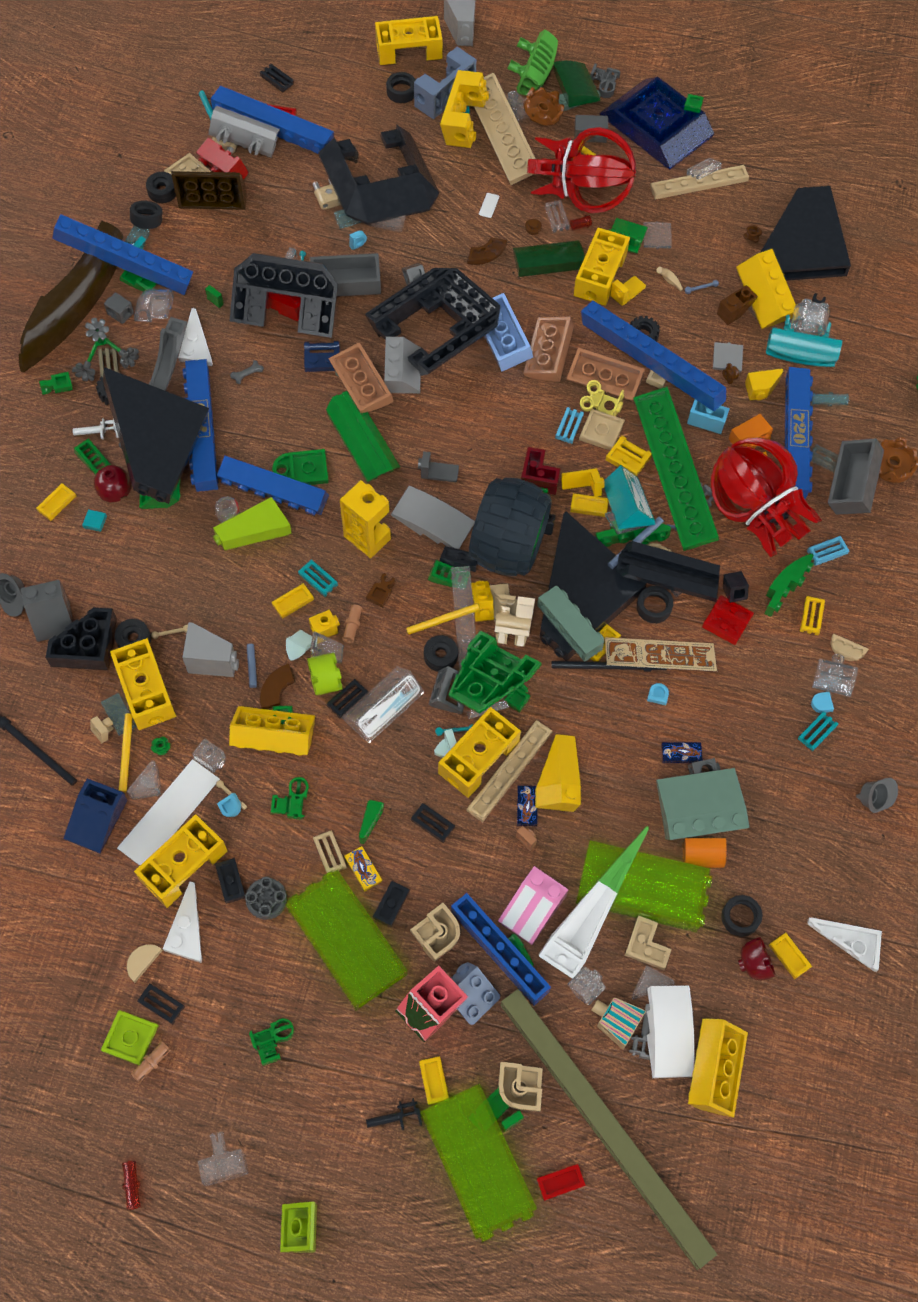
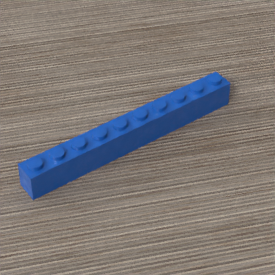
M591 301L581 310L582 324L712 411L715 412L726 401V387L595 301Z

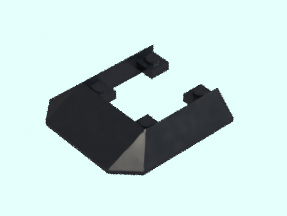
M397 124L396 129L381 132L380 138L386 149L399 146L408 166L398 168L397 173L399 177L370 183L367 175L353 178L344 159L355 156V149L350 139L336 141L334 137L318 152L345 215L368 225L430 211L439 196V191L411 133Z
M433 268L367 312L365 316L378 337L382 336L385 340L386 337H396L401 334V328L398 324L420 309H424L430 314L441 307L458 322L449 328L450 334L454 337L429 354L421 347L408 356V361L419 371L420 376L431 373L498 326L500 304L458 268Z

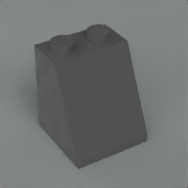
M60 580L21 588L23 605L37 642L51 639L55 635L58 636L66 630L65 628L73 623L70 601Z

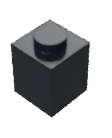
M742 571L723 574V590L730 603L748 599L749 584Z

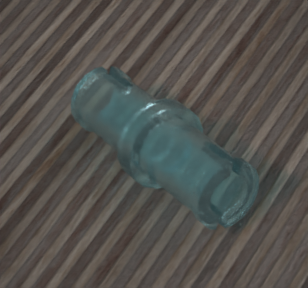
M828 392V394L813 393L811 404H826L827 406L848 405L849 394H833V392Z

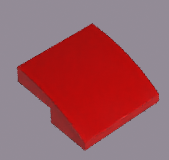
M721 595L703 623L702 628L736 645L753 617L754 612L735 602L730 603L728 598Z

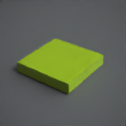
M118 1010L101 1051L140 1065L144 1061L143 1057L147 1054L159 1025Z

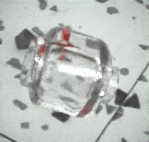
M222 497L215 504L216 517L222 523L240 514L239 505L232 497Z

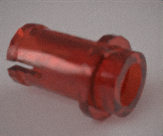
M590 215L570 220L572 231L584 227L589 228L592 225Z

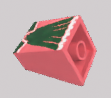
M438 966L409 991L395 1012L425 1042L463 1004L468 996Z

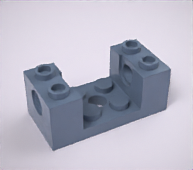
M459 47L450 51L446 56V63L448 65L445 79L438 83L427 74H424L414 82V106L434 120L445 110L457 71L476 72L477 59Z

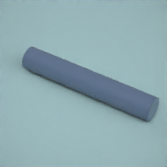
M247 644L249 687L256 688L257 676L254 644Z

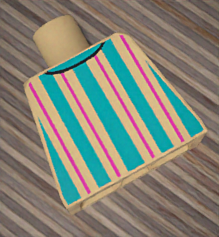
M613 998L609 1006L597 1000L591 1010L602 1017L597 1027L623 1050L646 1012L617 998Z

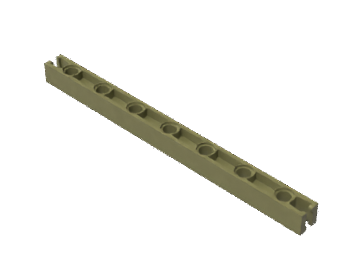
M517 989L502 1000L500 1006L696 1270L701 1269L718 1254L519 989Z

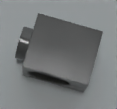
M416 263L402 268L406 285H409L425 274L423 264Z
M116 292L107 298L104 303L107 314L121 324L125 323L134 314L131 302Z
M715 758L688 765L690 774L702 773V766H706L709 772L720 770L719 763L715 761Z

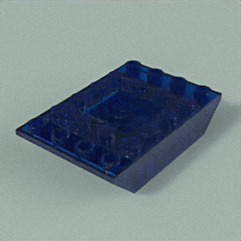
M658 76L644 79L600 112V116H608L610 124L669 170L714 136V131L705 112L701 110L700 113L684 110L687 98Z

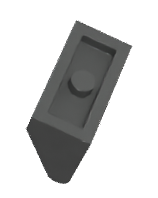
M449 666L438 671L428 705L437 709L462 714L465 705L457 702V705H454L445 700L451 679L455 680L459 671Z

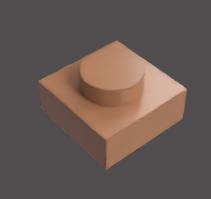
M523 826L517 830L516 838L531 851L536 846V835L532 830L526 829Z

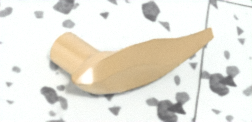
M663 267L657 268V273L661 274L668 283L676 286L680 291L683 290L678 278L672 271Z

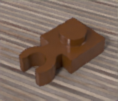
M385 573L381 575V583L375 582L366 596L367 601L382 608L392 593V590L389 588L395 584L394 577L389 582L385 581Z

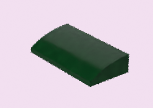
M568 60L554 62V74L569 108L600 101V96L584 63Z
M579 240L513 248L518 277L580 270L585 258Z

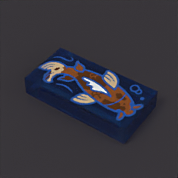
M662 742L661 744L662 763H694L703 761L701 742Z
M536 786L517 787V826H537V808H535Z

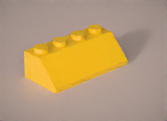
M773 249L758 253L736 267L743 286L747 285L758 296L752 304V308L761 329L784 322L786 315H790V319H793L798 309Z
M238 706L230 723L229 746L253 748L259 751L269 750L276 753H293L299 756L308 755L312 741L315 715ZM281 720H286L285 724H281Z
M702 1019L689 1092V1105L703 1111L734 1118L748 1032L724 1019Z

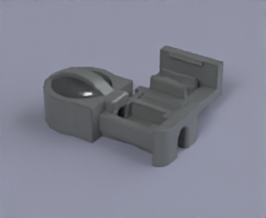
M595 63L590 77L592 80H600L599 92L601 97L611 98L614 95L615 81L617 78H620V71L613 68L602 70L597 68Z

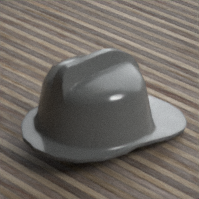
M0 573V604L4 612L9 616H19L24 609L21 588H24V584L20 578L14 575L9 576L8 574Z
M892 778L866 782L861 792L856 794V798L860 799L862 805L869 808L872 813H877L888 809L895 803L898 796V784Z

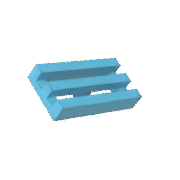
M567 407L555 439L572 444L584 412L580 411L578 413L577 410L574 409L572 411ZM568 415H571L564 435L560 436L566 423V420L568 418ZM577 417L578 419L574 426L571 437L567 438L574 418Z
M838 536L809 547L807 552L814 555L812 560H814V565L816 566L848 554L849 549L842 537ZM836 543H840V545H837V546H834V547H830V548H827L826 550H823V551H821V552L815 553V551H817V550H820V549H823V548H825V547L834 545V544H836Z

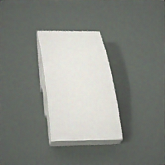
M650 986L647 988L650 1010L647 1011L650 1033L647 1034L652 1077H693L694 1026L690 987Z

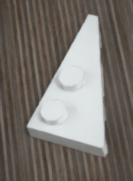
M192 308L178 357L179 362L207 359L208 366H212L211 355L197 311Z
M189 882L163 950L202 963L199 916L196 901L197 894L195 883Z
M808 918L807 925L872 971L877 972L879 970L882 931Z

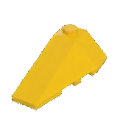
M556 734L535 789V808L574 812L581 805V783L575 736Z

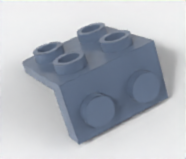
M469 962L459 966L456 973L451 977L468 996L457 1010L470 1025L475 1024L500 999V994L481 970Z

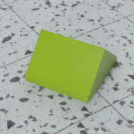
M315 1202L282 1205L280 1252H316L317 1204Z

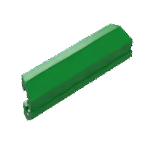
M348 391L333 396L326 408L327 415L366 482H371L387 472L391 473L400 469V465L369 413H360Z

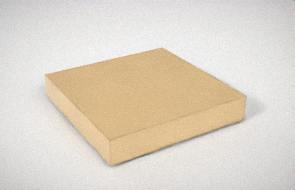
M591 409L579 440L611 450L618 440L625 420Z

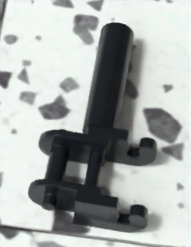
M412 1098V1102L404 1104L399 1101L397 1108L401 1112L366 1119L367 1128L400 1121L401 1129L404 1130L402 1119L405 1116L414 1114L418 1116L419 1125L423 1126L419 1108L415 1106L418 1104L417 1101H414V1098ZM413 1106L414 1111L403 1113V1108Z

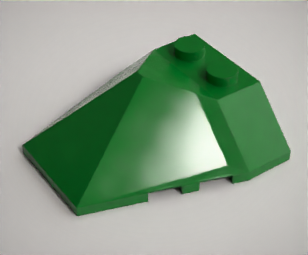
M480 630L467 647L468 652L465 659L461 662V669L459 674L456 675L448 695L450 698L480 714L531 679L542 664L528 655L520 659L498 647L494 637Z

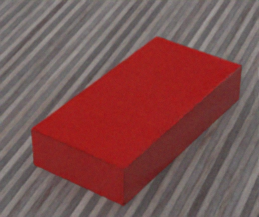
M578 1164L536 1179L543 1201L586 1186Z

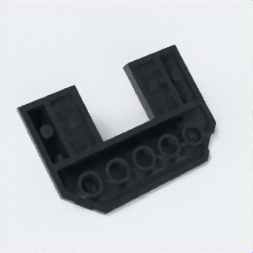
M253 253L234 268L230 322L264 327L268 292L301 297L298 333L332 338L338 283L324 264Z

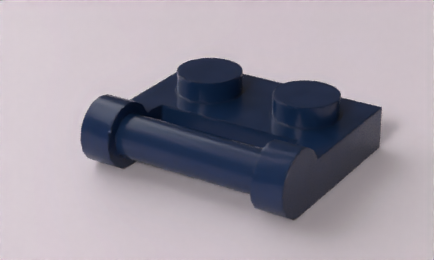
M334 341V343L304 342L305 372L335 371L328 358L340 353L339 341ZM310 350H334V352L310 353Z

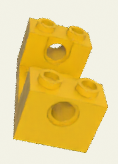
M438 16L375 22L376 45L380 65L396 64L395 49L425 46L427 60L442 59L443 39Z
M457 71L440 123L446 145L471 148L472 143L476 140V132L473 129V121H471L470 114L463 112L466 111V106L484 108L485 102L489 99L486 80H484L483 73Z
M597 228L577 274L573 296L588 301H595L606 306L616 272L619 267L623 266L626 259L630 237Z
M360 480L340 499L343 534L348 541L371 559L391 540L390 528L385 523H379L389 513V501L384 495L376 493L370 484H365Z
M148 638L110 651L138 730L175 718L176 715ZM139 676L146 677L143 683H137L136 679Z
M490 707L438 762V774L469 798L481 785L482 775L502 754L508 756L520 742L521 731ZM477 744H482L486 749L483 752H477L474 747Z
M195 814L144 861L134 873L139 881L168 908L182 895L179 889L180 885L207 860L214 865L228 851L224 841ZM176 854H185V859L182 862H175L174 857Z

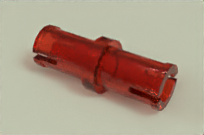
M136 1161L122 1163L124 1177L122 1189L125 1190L126 1210L141 1208L139 1198L140 1181L137 1179Z

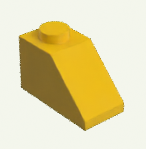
M783 369L748 373L745 385L749 400H763L767 398L780 382Z

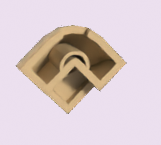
M442 903L428 913L427 917L410 929V931L423 947L424 952L435 962L450 951L458 942L460 925L447 906Z
M500 1062L498 1086L499 1094L503 1101L512 1108L540 1112L543 1068Z

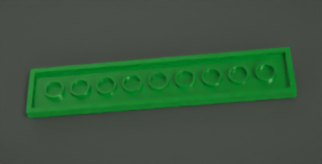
M668 386L633 397L683 551L718 541L719 536Z

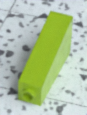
M272 497L213 528L215 533L213 538L218 546L221 545L224 550L292 533L290 523Z

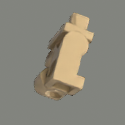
M499 594L498 599L501 604V611L497 612L496 642L507 644L508 634L515 635L514 645L524 647L526 639L529 637L535 599L518 596L516 615L510 613V608L514 604L516 596Z

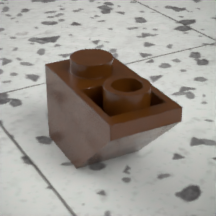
M746 285L720 301L717 315L729 325L739 319L755 302L758 296Z

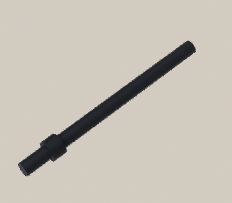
M593 661L551 662L552 669L643 670V672L667 670V668L607 665V662Z
M0 715V728L2 730H7L71 786L77 783L76 778L15 728L6 716L2 717Z

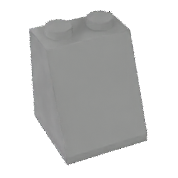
M444 0V20L458 46H473L475 0Z
M192 622L188 623L182 657L187 672L190 674L234 677L235 670L238 671L239 659H237V651H234L232 643Z

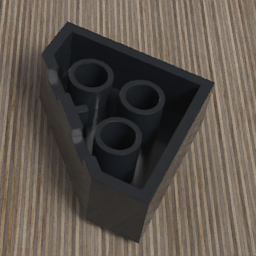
M93 607L83 618L75 620L61 634L49 639L45 658L50 667L108 670L117 621L113 608Z

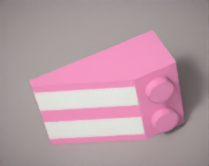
M534 866L498 922L533 945L566 898L568 889Z

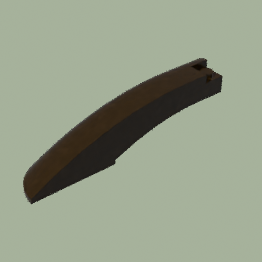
M105 221L100 222L97 230L117 239H123V234L114 225ZM84 253L58 285L45 296H40L21 336V353H19L21 372H26L41 361L77 328L105 291L117 266Z

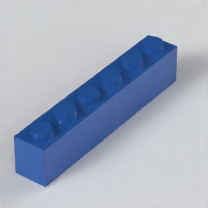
M224 456L217 477L224 485H236L239 490L248 492V490L253 491L256 496L265 498V496L272 497L275 503H287L288 507L295 510L302 508L305 510V513L313 516L315 514L322 515L329 494L323 489L228 456Z
M468 893L451 906V913L533 1006L550 992L551 986Z

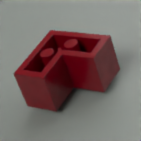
M528 447L521 480L531 482L538 487L547 488L548 494L556 495L561 468L544 466L546 450Z

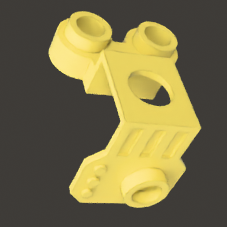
M597 380L589 381L587 392L590 396L581 398V409L589 412L591 409L596 408L597 411L616 417L623 406L624 390L621 391L619 398L616 399L605 395V391L601 390L600 382ZM596 387L597 391L593 392L591 388ZM607 401H612L615 407L612 410H606L604 404ZM590 403V406L585 407L584 404Z

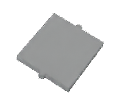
M715 342L713 369L724 370L727 367L726 365L731 363L732 366L738 368L739 372H742L743 345L731 344L730 342Z

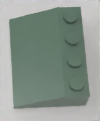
M735 768L656 780L666 840L750 828L747 809Z

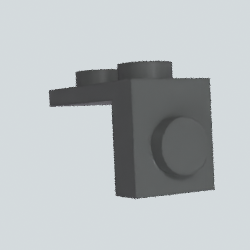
M423 451L422 458L418 460L421 478L457 482L459 465L431 462V452Z

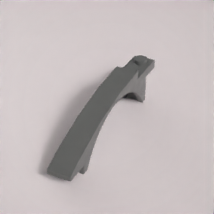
M170 317L166 328H162L158 357L149 385L164 391L167 390L188 324L187 321Z

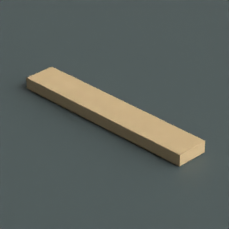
M740 165L654 182L650 184V189L654 199H660L746 182L749 180V175L745 166Z
M536 720L467 808V812L483 823L550 737L552 730Z

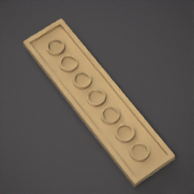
M495 73L484 77L487 91H489L488 101L485 102L484 108H474L510 185H513L534 175L527 173L528 159H535Z

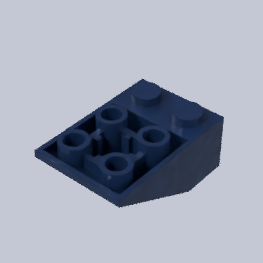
M87 778L77 796L63 839L101 854L128 801L125 794Z

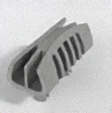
M216 106L211 117L209 135L216 137L218 142L224 139L223 144L227 141L240 145L243 148H248L250 154L252 151H255V155L260 153L272 157L278 139L277 134L280 129Z

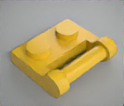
M621 436L607 454L605 460L616 467L622 465L635 476H638L646 463L650 461L652 453L641 449L627 441L626 437ZM622 447H625V448L629 449L630 451L636 453L637 455L641 456L642 459H641L640 457L634 455L633 453L629 452L628 450L622 448Z

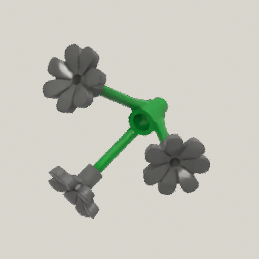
M92 318V324L89 322L85 324V327L89 329L85 333L86 336H93L92 340L95 343L87 361L84 364L77 363L76 367L72 368L75 376L78 378L82 376L83 381H88V379L94 380L95 370L90 368L91 360L97 347L104 344L110 345L119 352V355L122 356L120 364L123 368L126 369L129 365L131 367L135 366L134 360L139 358V355H137L139 350L131 347L127 351L120 349L107 339L105 333L109 332V327L104 326V319H100L98 322L97 318Z

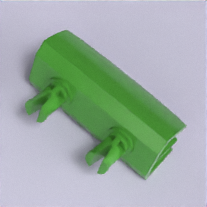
M547 30L541 31L534 43H530L522 37L519 39L516 47L527 50L530 56L524 66L512 59L508 65V70L518 73L521 77L517 85V94L527 96L531 87H534L535 91L544 85L552 69L558 40Z

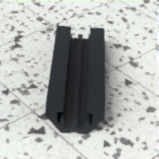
M635 541L627 543L619 554L616 571L623 577L717 602L720 565Z

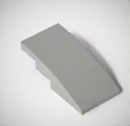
M408 486L391 513V516L420 536L424 534L437 544L441 542L455 549L460 548L475 523L474 520L457 509L412 486Z

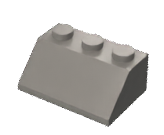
M386 337L384 383L390 393H420L421 376L419 371L408 361V356L421 347L404 337Z

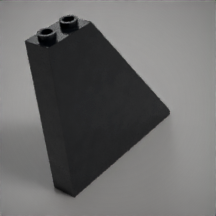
M831 186L798 188L761 252L773 249L786 281L843 277L848 275L851 263Z
M105 367L103 383L133 490L140 495H147L158 502L169 504L206 422L209 408Z
M564 512L548 591L556 585L560 590H564L571 603L578 606L582 616L588 618L593 629L599 632L639 597L641 591L646 588L647 583L621 576L616 571L617 565L611 569L608 563L616 555L568 512ZM543 614L540 640L546 646L549 645L557 657L568 661L576 654V651Z

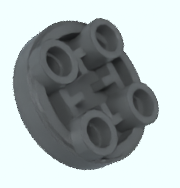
M263 877L255 881L248 888L245 894L246 905L250 913L256 918L262 920L273 919L284 911L287 904V893L279 881L270 877Z

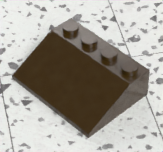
M171 171L180 209L245 210L247 192L245 182L240 173Z

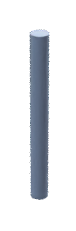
M661 517L656 518L655 525H649L632 541L638 543L644 541L664 522ZM621 552L608 563L611 569L618 564V557Z

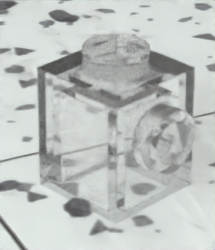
M205 738L192 753L196 762L213 773L225 763L224 751Z

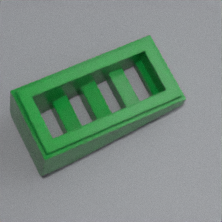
M89 438L74 447V453L95 475L98 471L95 467L103 463L104 466L111 465ZM87 449H90L89 452H87L86 454H83L84 451H86ZM93 453L95 454V455H94L93 457H91L90 459L87 458V457L90 456L91 454H93ZM97 458L99 459V461H97L96 463H94V464L91 463V462L94 461L95 459H97Z
M435 560L427 580L464 591L470 573ZM452 574L455 575L454 580H451ZM459 576L462 577L461 583H458Z
M374 800L367 802L359 833V842L361 844L366 842L382 815L384 803Z

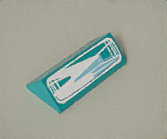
M620 465L604 480V490L618 529L655 525L654 517L638 477Z

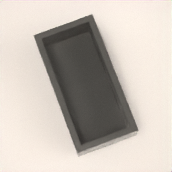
M379 253L310 257V262L324 264L338 283L337 296L381 294Z
M877 438L842 441L828 499V505L836 515L871 513L884 449Z

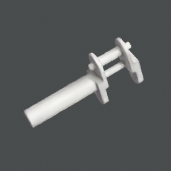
M102 418V422H100L102 425L73 428L74 436L100 433L102 440L106 430L114 429L116 437L119 438L114 419L105 421ZM105 424H113V427H106Z

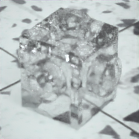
M585 966L567 984L574 995L588 1006L606 988L601 981L603 979L596 970L591 971Z

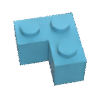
M695 399L687 424L721 434L730 408L720 406L714 412Z

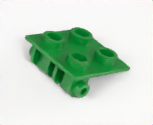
M616 218L612 229H609V231L630 237L628 251L637 254L648 227Z

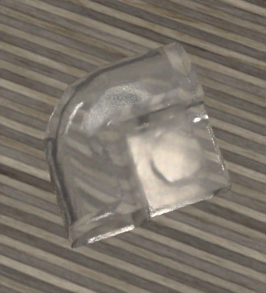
M153 288L141 293L137 299L134 321L152 322V318L168 319L169 310L172 309L174 298L173 291L170 289Z

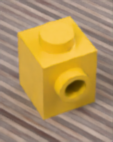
M330 610L309 618L310 628L317 642L338 634L337 626L340 624L337 616L332 615Z

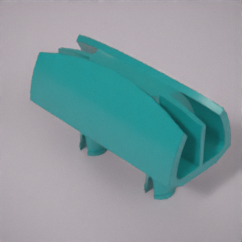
M786 315L784 329L772 327L767 342V355L794 363L823 367H835V362L839 360L843 340L829 337L831 322L828 323L825 330V321H821L818 335L794 331L797 320L795 315L791 323L790 315Z

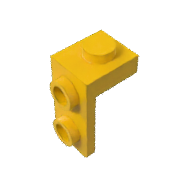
M633 276L624 284L617 279L612 283L610 296L623 306L643 291L646 285L636 276Z
M597 468L561 474V487L563 490L591 486L594 497L602 496V488L605 487L603 477L600 478Z
M476 581L475 583H470L474 604L478 603L480 606V610L474 612L475 622L494 620L493 597L489 582Z

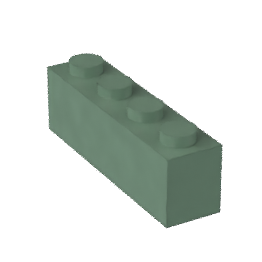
M556 585L538 597L537 606L584 662L603 650V636L600 632H596L593 629L590 620L582 616L578 606L571 603L564 590H560Z

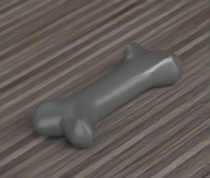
M254 360L251 367L240 372H232L230 377L236 380V384H241V380L244 377L255 372L261 373L264 367Z

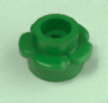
M166 737L155 738L152 741L151 750L157 755H165L168 753L171 745Z

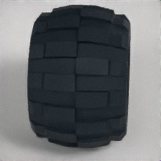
M505 477L504 479L496 478L491 481L485 491L473 526L469 544L470 558L477 561V564L483 568L501 575L517 576V574L524 576L529 573L536 559L552 504L550 495L544 493L543 489L537 485L518 478Z

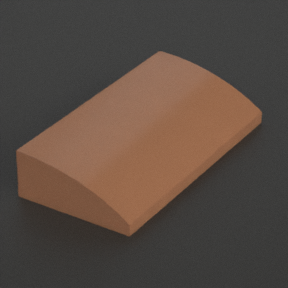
M540 317L537 319L531 342L533 358L526 361L523 372L524 376L538 380L560 382L574 328L571 317Z
M360 342L328 358L360 413L373 411L394 402L392 394Z
M578 348L566 380L586 387L589 381L597 380L601 384V390H604L605 393L619 397L621 391L624 390L623 399L633 402V397L637 394L645 369Z

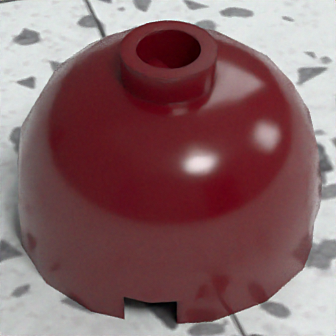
M106 465L97 471L94 477V488L97 495L103 501L118 502L121 501L120 498L129 495L131 480L123 468L116 465Z
M758 937L747 942L742 947L740 952L741 959L738 960L741 971H746L754 980L762 981L776 977L771 958L767 954L762 938Z

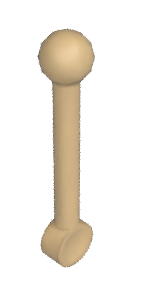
M185 625L183 628L164 632L154 631L152 632L151 637L153 639H157L158 636L183 631L187 633L188 625Z
M218 780L216 782V786L222 788L228 795L232 793L224 786L223 781ZM240 801L241 808L245 810L247 806Z

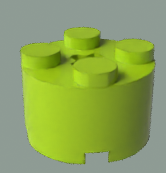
M334 652L307 658L316 696L342 690L341 674L336 666L337 661Z

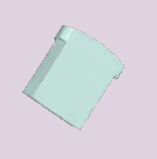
M302 630L286 639V651L289 659L292 661L302 656L315 644L316 638Z
M452 729L444 731L445 739L435 748V755L443 758L457 743Z

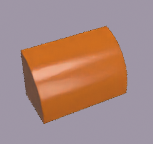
M685 838L682 844L684 868L725 867L726 838Z

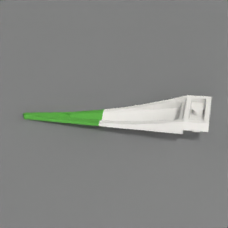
M648 826L641 831L552 933L539 953V957L572 979L576 977L588 958L613 901L649 830Z

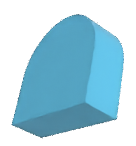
M356 231L350 234L349 246L352 250L365 244L367 240L363 231Z
M661 683L652 685L647 701L666 706L669 695L668 688Z
M830 692L818 693L813 697L811 706L816 712H833L834 707Z
M231 793L217 803L221 813L226 817H235L241 811V803L236 793Z

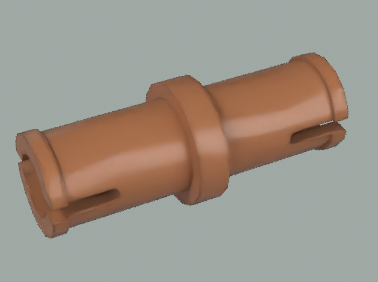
M351 605L348 619L345 620L346 628L342 640L346 643L354 642L356 631L360 627L359 619L363 608L359 605Z
M161 1041L149 1055L143 1057L144 1061L130 1075L138 1083H141L153 1069L156 1070L158 1068L159 1062L171 1052L170 1048Z

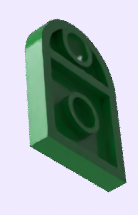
M325 449L285 453L276 458L272 466L274 473L308 485L329 483ZM280 468H285L286 472L280 474L277 472V470Z

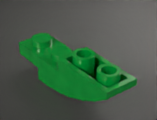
M611 522L610 530L597 532L595 537L606 547H609L612 544H623L629 540H634L648 526L618 529L616 522ZM661 524L641 543L647 545L654 541H665L669 538L671 527Z
M810 553L794 561L776 577L766 594L767 597L771 598V601L767 606L765 615L771 617L774 611L778 613L783 604L781 602L782 597L786 598L790 590L794 592L797 586H802L806 579L803 575L805 572L809 573L814 565L811 562L813 554Z

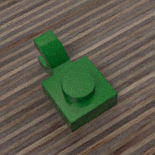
M69 372L51 375V380L39 381L43 395L50 393L53 389L55 394L73 390Z

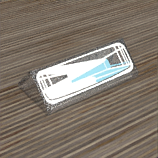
M397 666L342 716V719L366 742L370 743L424 693V690L410 670Z

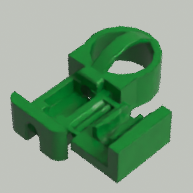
M295 777L289 783L288 798L287 796L285 798H278V795H272L270 815H273V813L286 814L289 819H304L305 815H302L303 799L307 798L309 785L304 778ZM297 781V788L295 794L292 791L291 786L294 782ZM301 782L306 786L302 794H300Z
M282 1018L270 1023L271 1028L254 1034L252 1030L249 1032L252 1045L259 1053L262 1066L281 1060L280 1054L276 1053L275 1047H277L278 1043L288 1041L293 1037L294 1026L290 1020ZM281 1023H288L287 1025L276 1028ZM291 1028V1033L287 1037L282 1038L276 1035L283 1030Z

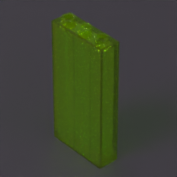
M589 841L576 904H579L626 850L625 848ZM637 852L609 912L638 918L639 915L659 924L697 932L699 927H703L705 915L702 914L703 907H707L709 895H706V889L710 888L712 876L709 875L710 868Z
M338 870L335 872L330 871L317 884L312 883L307 886L302 894H296L289 898L288 903L285 905L354 1010L357 1011L406 977L408 972Z
M480 1083L420 1112L475 1240L481 1239L484 1242L494 1237V1231L501 1228L502 1232L514 1227V1221L521 1218L522 1222L534 1217L533 1212L537 1210V1207Z

